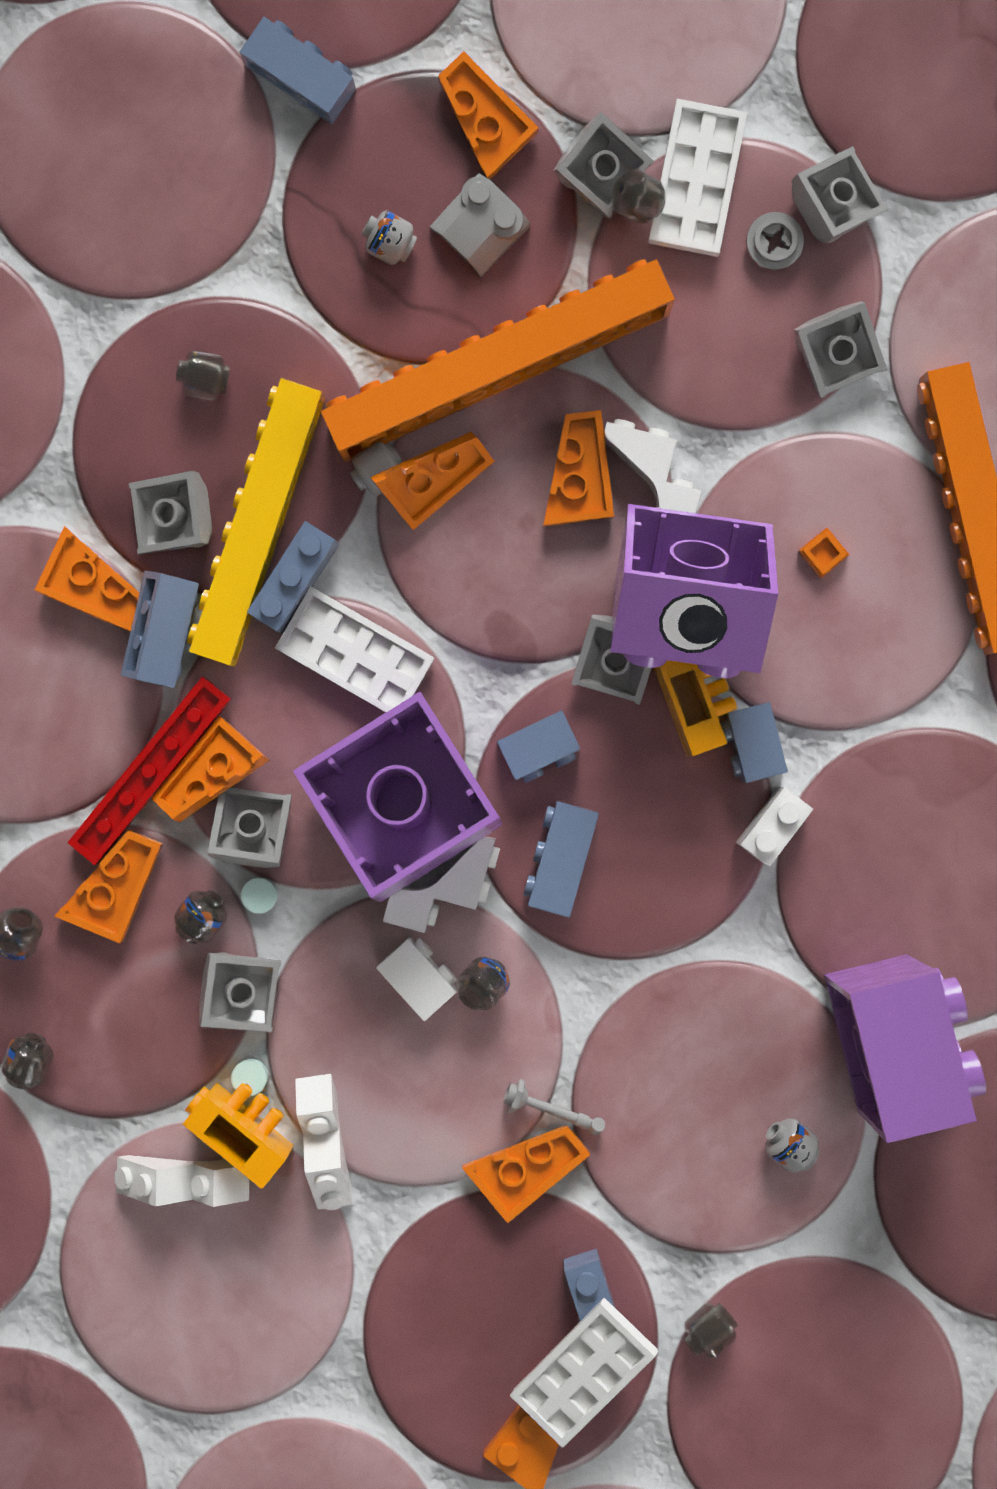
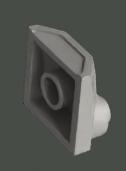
M600 112L579 133L559 159L553 171L565 187L574 189L609 219L614 212L612 192L618 179L629 170L638 172L640 177L653 164L654 160ZM630 176L626 180L627 182L623 184L619 192L618 204L639 177Z
M853 146L798 173L791 180L792 198L812 234L824 243L835 242L843 234L889 209L874 187Z
M478 174L463 185L461 193L433 222L430 229L440 235L472 266L477 275L482 277L530 228V222L519 207L491 180Z
M859 301L839 307L811 319L794 329L796 346L803 354L819 398H823L830 392L870 375L887 370L865 302Z
M189 471L128 483L132 494L138 541L137 554L142 555L187 547L199 548L208 544L212 536V521L208 490L199 472Z
M592 614L571 685H580L634 701L635 704L640 705L651 668L641 667L629 662L624 657V654L610 652L613 617Z
M232 787L218 796L207 852L208 856L234 864L261 868L280 867L284 856V842L292 795H279Z
M227 952L208 953L201 985L199 1025L201 1027L272 1032V1016L281 960L231 955Z

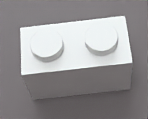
M778 786L736 843L760 862L770 867L813 811V808L787 788Z
M409 936L377 965L376 969L422 1020L426 1021L457 993V987L454 984L457 978L446 965L437 966L430 958L434 954L433 951L421 938L415 941Z

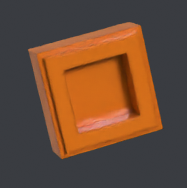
M828 527L798 550L819 578L825 576L850 555Z

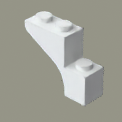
M615 419L614 424L607 422L604 430L605 444L650 486L655 497L656 508L696 513L701 490L693 489L694 483L682 479H673V483L666 482L677 439L669 438L670 433L661 429L650 428L649 432L637 430L634 423L626 420Z
M485 836L477 841L436 883L422 888L404 887L391 895L383 922L425 933L428 925L435 926L440 906L434 904L435 899L476 910L478 902H486L491 883L484 881L487 868L495 869L500 848L494 847L495 838Z
M325 1074L295 1079L296 1112L304 1139L305 1175L317 1209L336 1210L342 1206L353 1205L351 1183L339 1123L337 1091L332 1075Z
M132 1155L117 1157V1170L114 1175L116 1192L155 1207L189 1200L216 1207L249 1200V1178L225 1159L182 1161Z

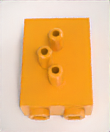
M667 660L664 665L654 667L686 756H695L728 744L718 716L736 710V701L732 696L714 703L711 700L714 696L728 692L729 687L726 679L721 678L705 684L704 679L711 676L702 672L697 664Z
M216 1083L211 1090L204 1086L184 1110L189 1116L182 1125L258 1187L263 1189L285 1162L294 1146L274 1129L283 1119V1113L277 1108H272L264 1119L260 1118L259 1115L270 1103L269 1099L264 1094L259 1093L248 1107L244 1105V1102L253 1093L252 1088L246 1083H241L233 1094L228 1092L219 1083Z

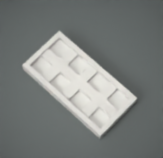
M682 99L676 100L648 241L649 244L715 257L719 256L747 112Z
M311 586L275 647L280 652L385 712H388L415 694L435 659L428 653Z
M603 1298L513 1389L510 1397L563 1448L656 1356L658 1349Z

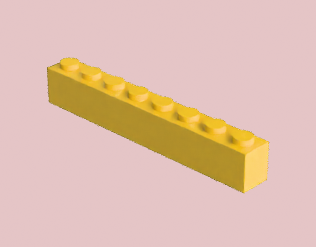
M283 378L280 379L278 387L273 386L267 400V406L271 407L267 421L261 420L258 426L256 440L259 441L255 455L250 454L247 459L244 474L248 475L244 489L238 488L234 497L233 508L237 510L233 522H227L222 533L221 542L225 543L221 557L216 555L213 560L210 576L214 578L210 590L205 589L201 596L198 609L202 611L199 623H194L188 634L187 644L191 645L189 652L233 667L236 666L252 619V615L247 613L262 589L326 399L322 391Z

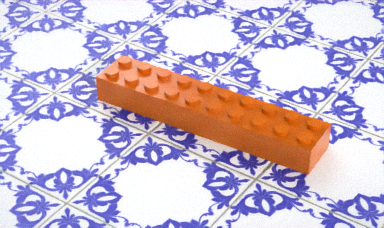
M645 259L637 261L626 268L627 273L616 278L612 274L606 275L592 284L594 288L580 293L579 290H573L560 297V303L547 308L546 305L535 307L526 313L527 318L516 323H513V320L502 322L492 329L494 333L483 338H480L479 335L471 336L459 344L461 348L448 354L446 350L438 351L426 358V364L415 369L413 365L405 366L393 373L394 378L384 383H380L379 380L367 383L359 389L361 393L347 399L346 395H342L330 400L326 404L327 408L322 410L321 413L345 462H348L356 454L377 442L388 444L669 317L675 298L657 259L649 263Z

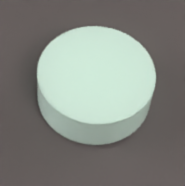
M266 877L252 878L244 885L241 891L243 905L253 913L269 911L278 899L276 885Z
M244 1059L232 1071V1085L236 1090L241 1083H246L253 1090L250 1096L256 1095L263 1090L268 1082V1070L257 1059Z

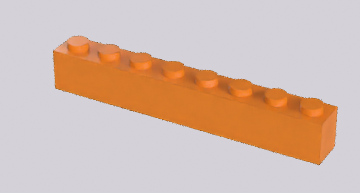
M969 361L927 371L919 378L920 383L917 384V394L920 403L926 405L928 418L925 419L926 433L930 440L934 439L937 452L933 455L934 467L937 474H942L945 486L941 491L944 507L950 509L953 523H950V535L953 543L958 544L961 558H958V569L962 579L967 580L970 592L966 594L967 607L971 614H975L978 626L974 629L975 641L979 649L983 648L984 655L997 653V476Z

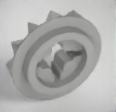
M770 212L757 218L747 234L746 244L749 257L753 258L759 267H765L773 271L790 267L799 258L804 246V235L798 222L791 216L781 212ZM782 230L780 243L784 247H776L770 254L767 253L769 241L765 237L773 238L775 234Z

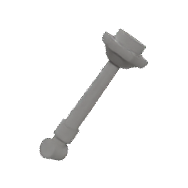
M519 1079L516 1085L510 1083L506 1090L503 1103L509 1105L508 1113H514L516 1110L527 1105L571 1122L574 1126L581 1129L587 1128L592 1135H598L605 1129V1122L602 1118L591 1119L583 1113H575L529 1097L525 1081Z

